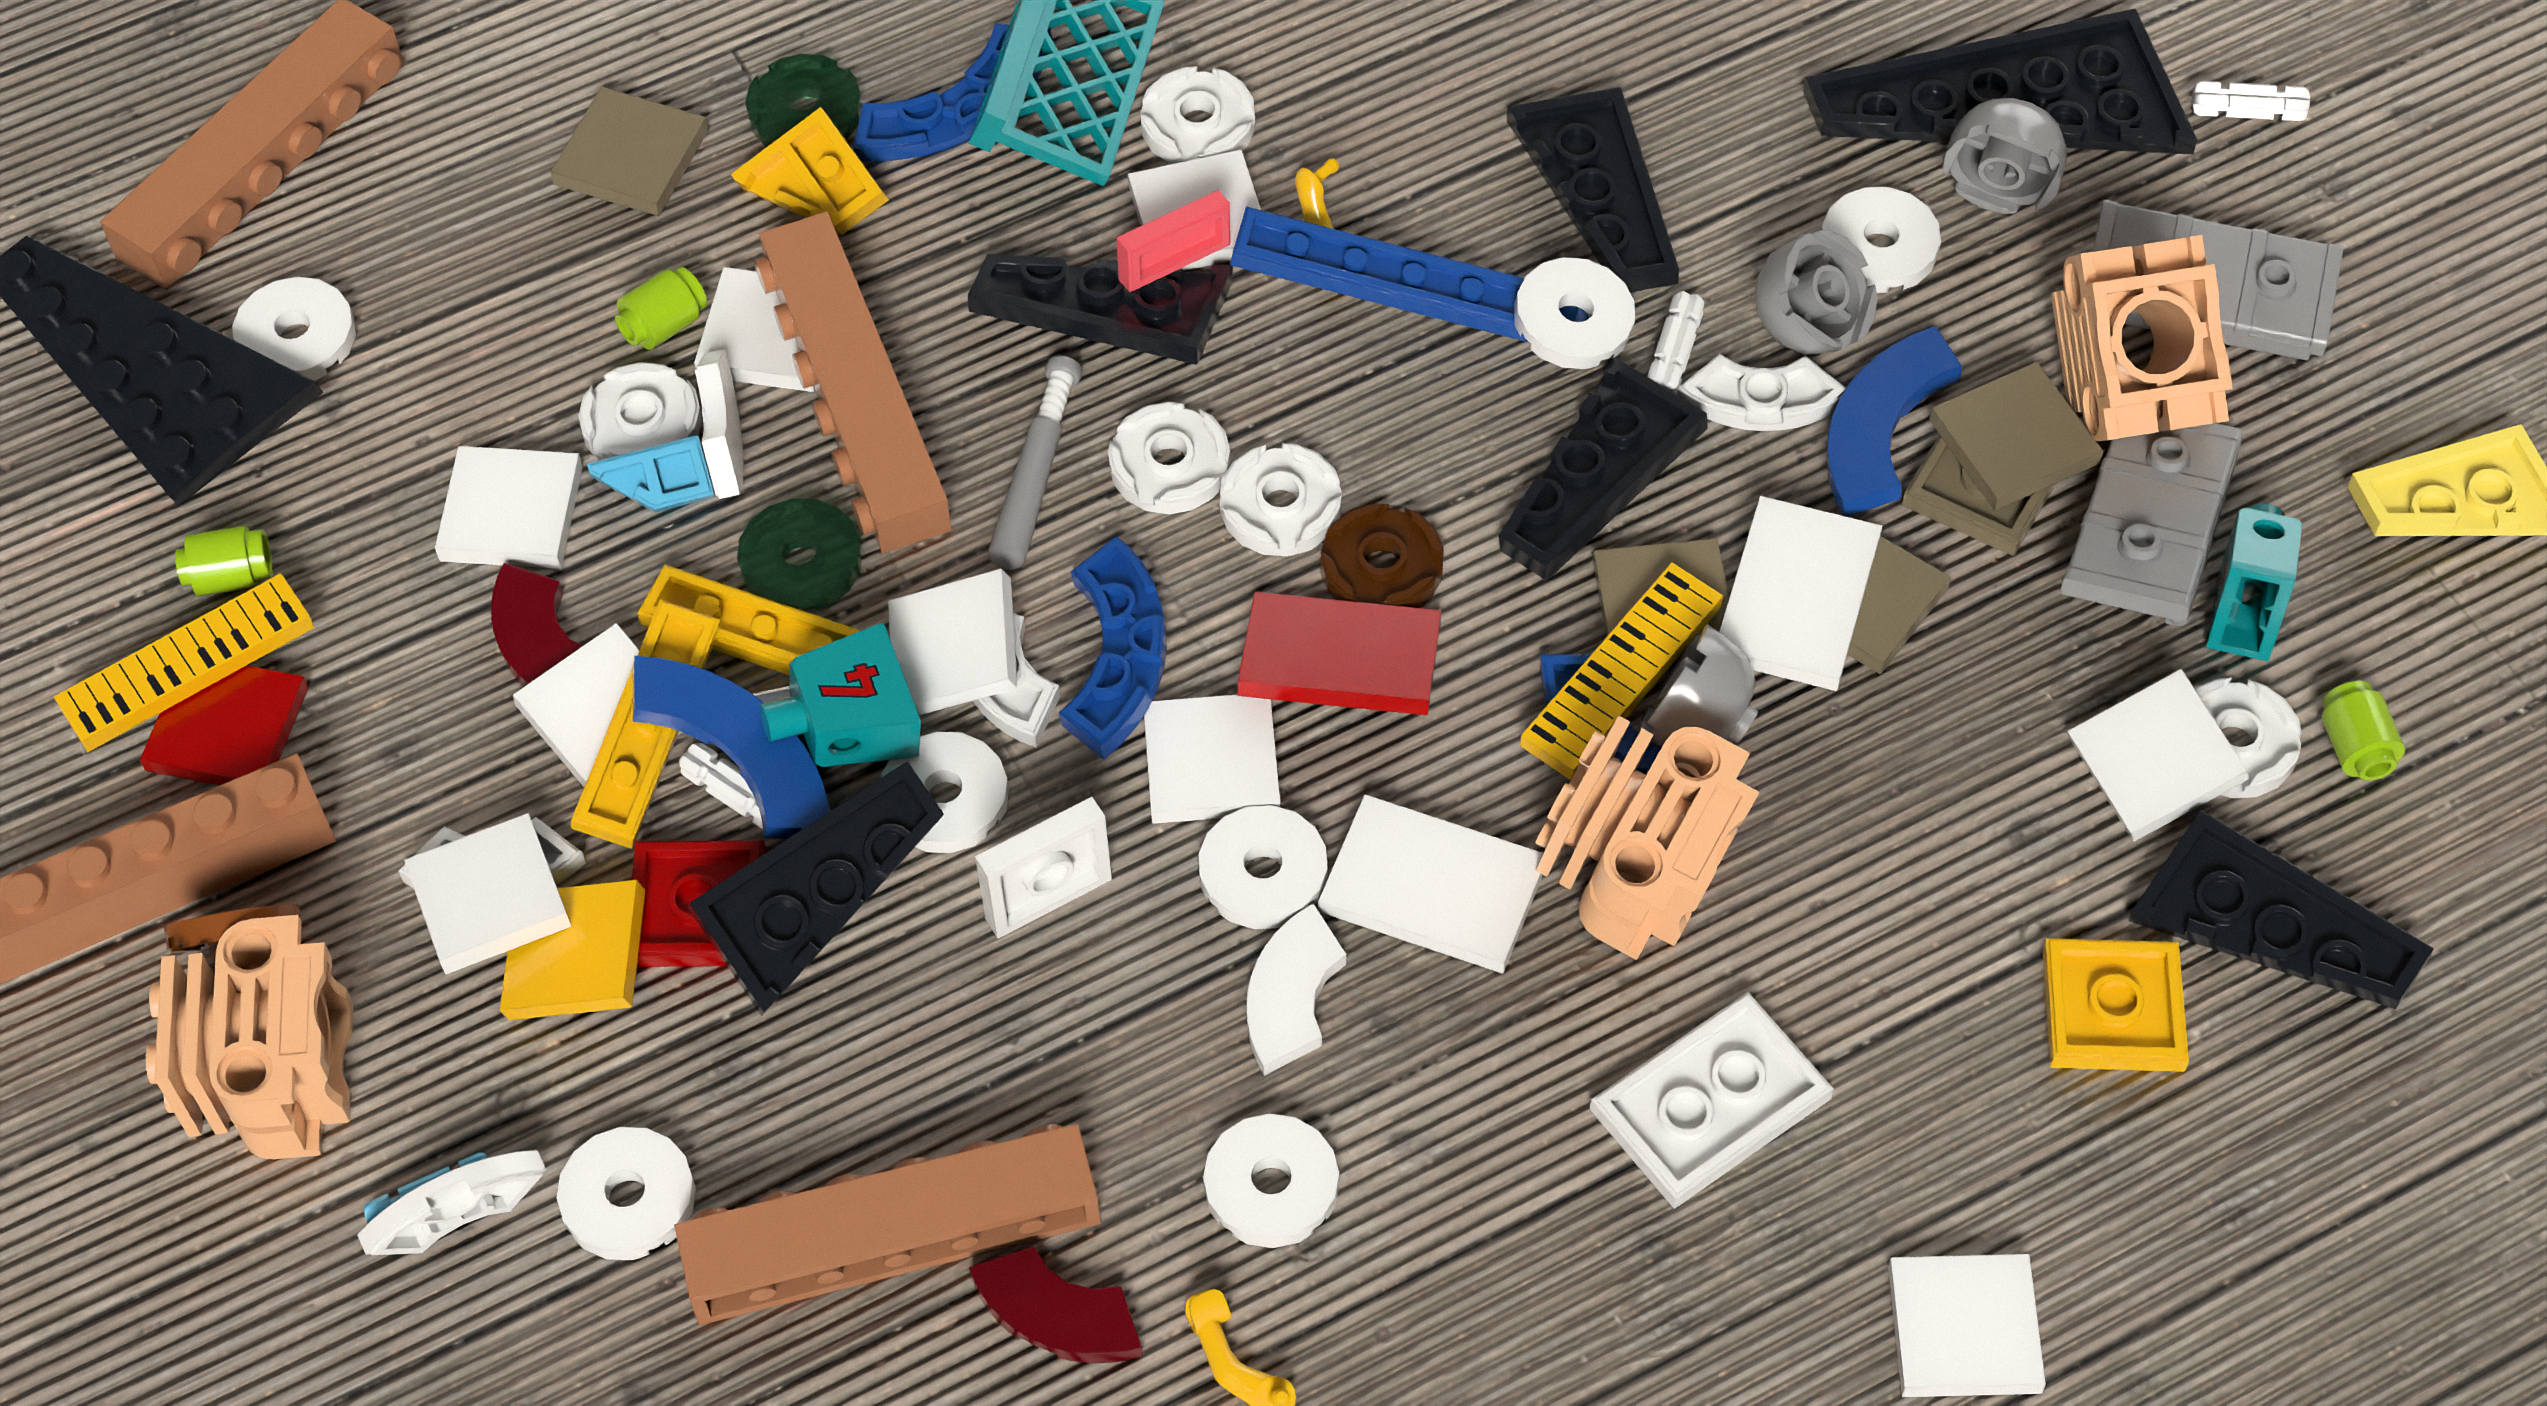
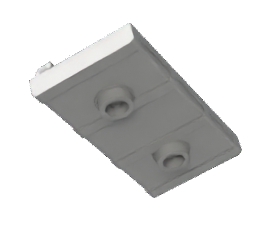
M2103 200L2092 252L2132 246L2133 249L2135 246L2202 235L2206 264H2215L2224 344L2308 361L2311 354L2323 357L2329 337L2344 246L2332 243H2318L2272 234L2264 230L2254 228L2251 230L2194 219L2192 216L2174 215L2122 205L2115 201ZM2134 311L2128 314L2124 325L2151 330L2140 314Z
M2212 423L2175 430H2159L2156 433L2110 440L2087 512L2081 524L2080 533L2069 566L2062 581L2061 594L2166 618L2165 624L2173 626L2187 624L2237 462L2243 435L2242 430Z

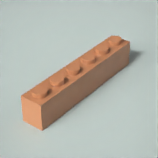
M337 0L100 221L115 258L166 290L183 274L190 272L211 247L224 235L231 233L251 209L264 197L271 195L290 172L304 159L311 157L329 135L343 122L350 120L369 97L382 85L389 83L395 77L398 70L404 65V61L393 27L348 0Z
M826 211L760 232L759 237L763 257L755 259L754 263L761 286L765 294L776 291L781 304L773 306V311L783 340L787 341L795 338L800 352L792 354L797 375L804 389L811 386L815 388L819 400L812 402L815 419L823 437L831 434L834 435L838 449L831 451L833 462L841 484L845 486L853 483L859 497L851 500V504L862 535L873 532L881 554L952 531L948 499L828 212Z
M298 753L1 877L0 984L336 842Z
M1077 1123L1065 1127L1057 1124L1042 1125L1030 1130L1024 1137L997 1144L993 1141L974 1142L960 1149L957 1154L933 1160L923 1157L906 1159L897 1163L889 1171L865 1177L858 1174L838 1176L828 1181L824 1187L797 1194L792 1191L770 1193L762 1197L757 1204L733 1210L725 1208L702 1210L693 1215L689 1221L674 1224L689 1299L700 1326L1099 1225L1101 1221L1097 1193Z

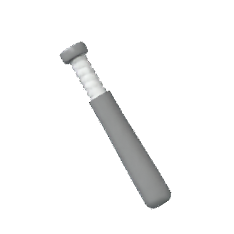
M1054 356L1046 364L1045 375L1048 382L1037 418L1031 421L1021 456L989 546L988 554L990 560L1002 569H1017L1022 566L1026 559L1053 458L1061 436L1062 427L1060 426V421L1065 410L1067 397L1069 396L1070 388L1076 386L1082 376L1080 364L1066 356Z

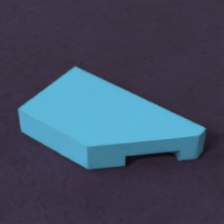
M698 435L587 464L591 477L654 513L715 497Z

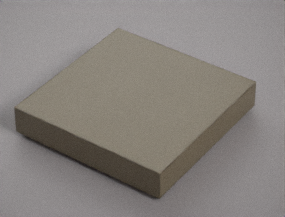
M601 86L551 170L553 183L559 187L660 216L708 132L706 117Z
M2034 362L1936 405L1931 409L1930 422L1994 511L2096 466L2101 462L2103 450L2094 441L2093 436L2038 362Z
M1939 435L1906 489L1902 506L2015 556L2057 483L1994 511Z
M1880 536L1847 655L1877 673L1882 674L1948 590L1951 576Z
M1718 538L1594 550L1593 566L1606 637L1671 563L1676 564L1723 595L1722 607L1707 623L1720 632L1729 602V594Z

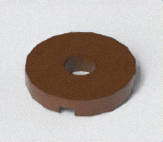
M1373 503L1352 509L1332 523L1325 535V542L1321 549L1320 574L1328 593L1335 600L1419 608L1433 597L1442 581L1444 547L1436 528L1420 513L1405 508V512L1389 509V504ZM1387 551L1394 554L1399 561L1392 567L1379 569L1369 565L1366 562V558L1374 552Z

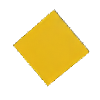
M637 880L557 888L571 927L507 951L500 1011L508 1020L632 1008L645 889Z
M2045 939L2042 953L2050 1068L2185 1072L2189 1063L2179 942Z

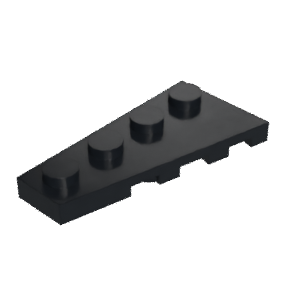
M1621 87L1507 106V123L1600 265L1609 268L1626 284L1629 292L1678 284L1679 267Z
M987 254L968 293L969 312L1197 365L1232 285L1233 266L1211 265V273L1182 272L1181 268L1129 292L1118 279V260L1097 259V263L1087 267L1068 266L1065 258Z
M1612 357L1605 368L1604 380L1596 393H1589L1578 410L1579 419L1568 437H1561L1553 449L1551 463L1541 478L1534 479L1498 535L1501 552L1546 581L1708 429L1706 412L1616 357Z
M906 761L690 902L687 908L760 1015L763 1016L939 822L944 813L909 762Z
M2201 810L2139 899L2129 918V922L2393 1009L2398 1007L2434 950L2430 945Z

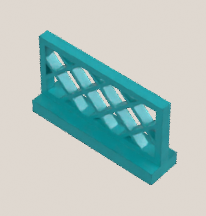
M1017 0L968 144L990 152L995 142H998L1104 186L1109 179L1165 1L1092 0L1090 3L1072 7L1069 0ZM1055 6H1056V8H1057V10H1058L1059 12L1053 14L1054 9H1055ZM1126 6L1146 15L1144 24L1126 30L1114 9ZM1100 14L1112 35L1092 41L1080 19ZM1066 24L1078 45L1058 51L1047 30ZM1138 40L1137 46H1135L1133 41ZM1119 46L1130 64V68L1112 74L1100 52ZM1040 50H1042L1044 56L1038 57ZM1086 57L1097 79L1078 84L1066 62ZM1052 68L1064 89L1043 95L1032 74ZM1124 84L1123 90H1121L1119 85ZM1105 90L1116 108V112L1097 118L1085 96ZM1027 94L1030 100L1023 102L1025 95ZM1071 101L1084 123L1063 129L1051 107ZM1037 112L1049 134L1036 137L1016 129L1015 125L1018 117ZM1110 128L1109 134L1107 135L1104 129ZM1091 134L1102 153L1100 162L1098 163L1079 155L1070 140Z

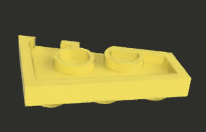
M2522 424L2352 473L2347 487L2374 536L2547 535V466Z

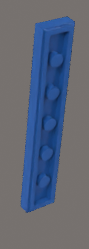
M1247 206L1245 208L1232 253L1231 266L1529 342L1525 339L1523 333L1520 337L1514 325V303L1525 278ZM1564 306L1559 309L1561 314L1570 321L1583 322L1589 319L1587 313L1579 307Z

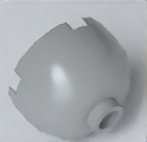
M2015 98L1992 99L1978 104L1958 122L1946 150L1943 169L1946 176L1950 170L1951 175L1957 180L1955 190L1962 198L1983 209L2002 214H2017L2020 205H2030L2037 202L2035 210L2046 207L2057 196L2066 165L2067 147L2059 124L2047 111L2031 102Z
M1819 230L1814 233L1799 235L1770 253L1757 277L1755 289L1758 315L1767 332L1780 345L1805 355L1836 352L1864 338L1875 320L1878 297L1875 284L1867 287L1865 276L1861 268L1868 266L1863 253L1848 238L1831 230Z
M1708 624L1704 626L1701 636L1699 634L1696 635L1659 689L1661 691L1658 700L1661 701L1655 711L1648 707L1638 726L1637 732L1640 733L1643 728L1654 734L1651 741L1660 747L1663 746L1673 732L1684 727H1699L1723 739L1728 737L1738 743L1758 714V710L1749 705L1756 684L1753 667L1744 651L1728 637Z

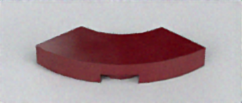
M503 563L492 594V627L499 650L510 672L525 687L583 646L571 640L559 625L557 612L563 595L560 581Z
M1035 1246L969 1267L970 1277L976 1292L987 1310L1002 1327L1018 1340L1022 1338L1039 1348L1057 1354V1358L1074 1362L1112 1363L1143 1356L1142 1346L1121 1286L1092 1289L1068 1283L1046 1267Z

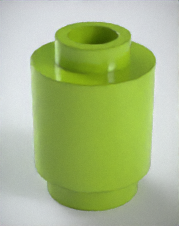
M678 267L674 271L664 269L617 300L619 314L615 316V322L622 336L631 345L636 346L640 344L642 347L652 350L699 319V311L707 306V297L699 281L686 268Z
M245 525L186 535L184 548L176 549L175 562L180 583L182 586L192 585L196 596L252 588L259 585V580L273 577L271 550L264 529L250 531L248 526Z
M2366 681L2348 682L2326 694L2322 701L2325 709L2322 714V722L2343 772L2348 776L2360 777L2366 781L2377 780L2392 773L2397 767V762L2404 756L2406 749L2384 696L2380 692L2374 691L2372 685Z

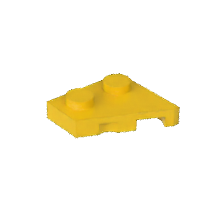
M821 107L731 174L742 189L804 218L827 211L836 233L841 235L889 201Z

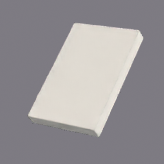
M1760 496L1720 633L1728 637L1744 651L1754 671L1837 691L1880 540L1882 525Z
M1364 795L1319 898V912L1503 974L1543 877V874L1537 872L1536 869L1544 853L1372 796Z
M1747 992L1592 1098L1590 1111L1675 1209L1831 1100L1834 1088Z

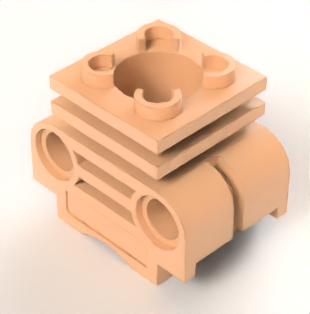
M2198 235L2135 246L2133 249L2132 246L2081 253L2068 257L2065 260L2063 272L2064 290L2051 293L2066 400L2075 413H2083L2085 426L2093 436L2094 441L2113 440L2156 433L2159 430H2175L2229 421L2225 390L2233 389L2228 355L2221 329L2219 290L2215 264H2206L2203 236ZM2132 311L2143 317L2147 326H2150L2154 337V349L2151 352V359L2143 370L2136 368L2126 357L2121 343L2122 327L2128 314Z
M1618 715L1607 737L1596 731L1594 732L1579 759L1578 769L1569 784L1565 783L1547 816L1549 820L1545 823L1535 842L1546 849L1536 871L1547 877L1566 844L1575 850L1559 884L1571 889L1588 857L1598 861L1579 903L1580 920L1585 929L1595 938L1637 960L1651 934L1672 946L1676 945L1691 917L1692 911L1696 910L1717 871L1718 865L1736 835L1737 827L1744 822L1759 791L1736 779L1750 753L1720 736L1699 727H1684L1673 732L1663 744L1647 775L1637 771L1636 769L1654 734L1642 728L1624 761L1621 762L1615 759L1614 755L1630 721Z
M299 915L248 919L228 928L219 939L217 945L215 976L203 953L188 955L187 976L175 955L161 956L160 982L152 983L149 993L151 1016L158 1017L156 1043H150L146 1048V1071L149 1082L151 1084H158L162 1091L167 1112L175 1113L188 1137L202 1135L203 1114L215 1134L229 1133L230 1117L246 1147L251 1153L260 1158L285 1159L322 1155L323 1125L350 1122L351 1091L345 1080L343 1061L347 1043L353 1032V1001L347 988L339 984L330 973L332 970V957L325 942L301 944L302 921Z

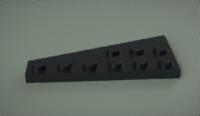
M2136 8L1805 77L1803 93L1821 136L1949 142L1958 122L1978 104L1992 99L2015 98L2031 102L2047 111L2059 124L2067 148L2194 154L2197 143L2196 135Z
M28 235L0 255V297L178 507L323 393L314 380Z

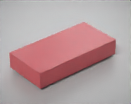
M1217 190L1117 237L1119 281L1131 292L1229 246L1230 202Z

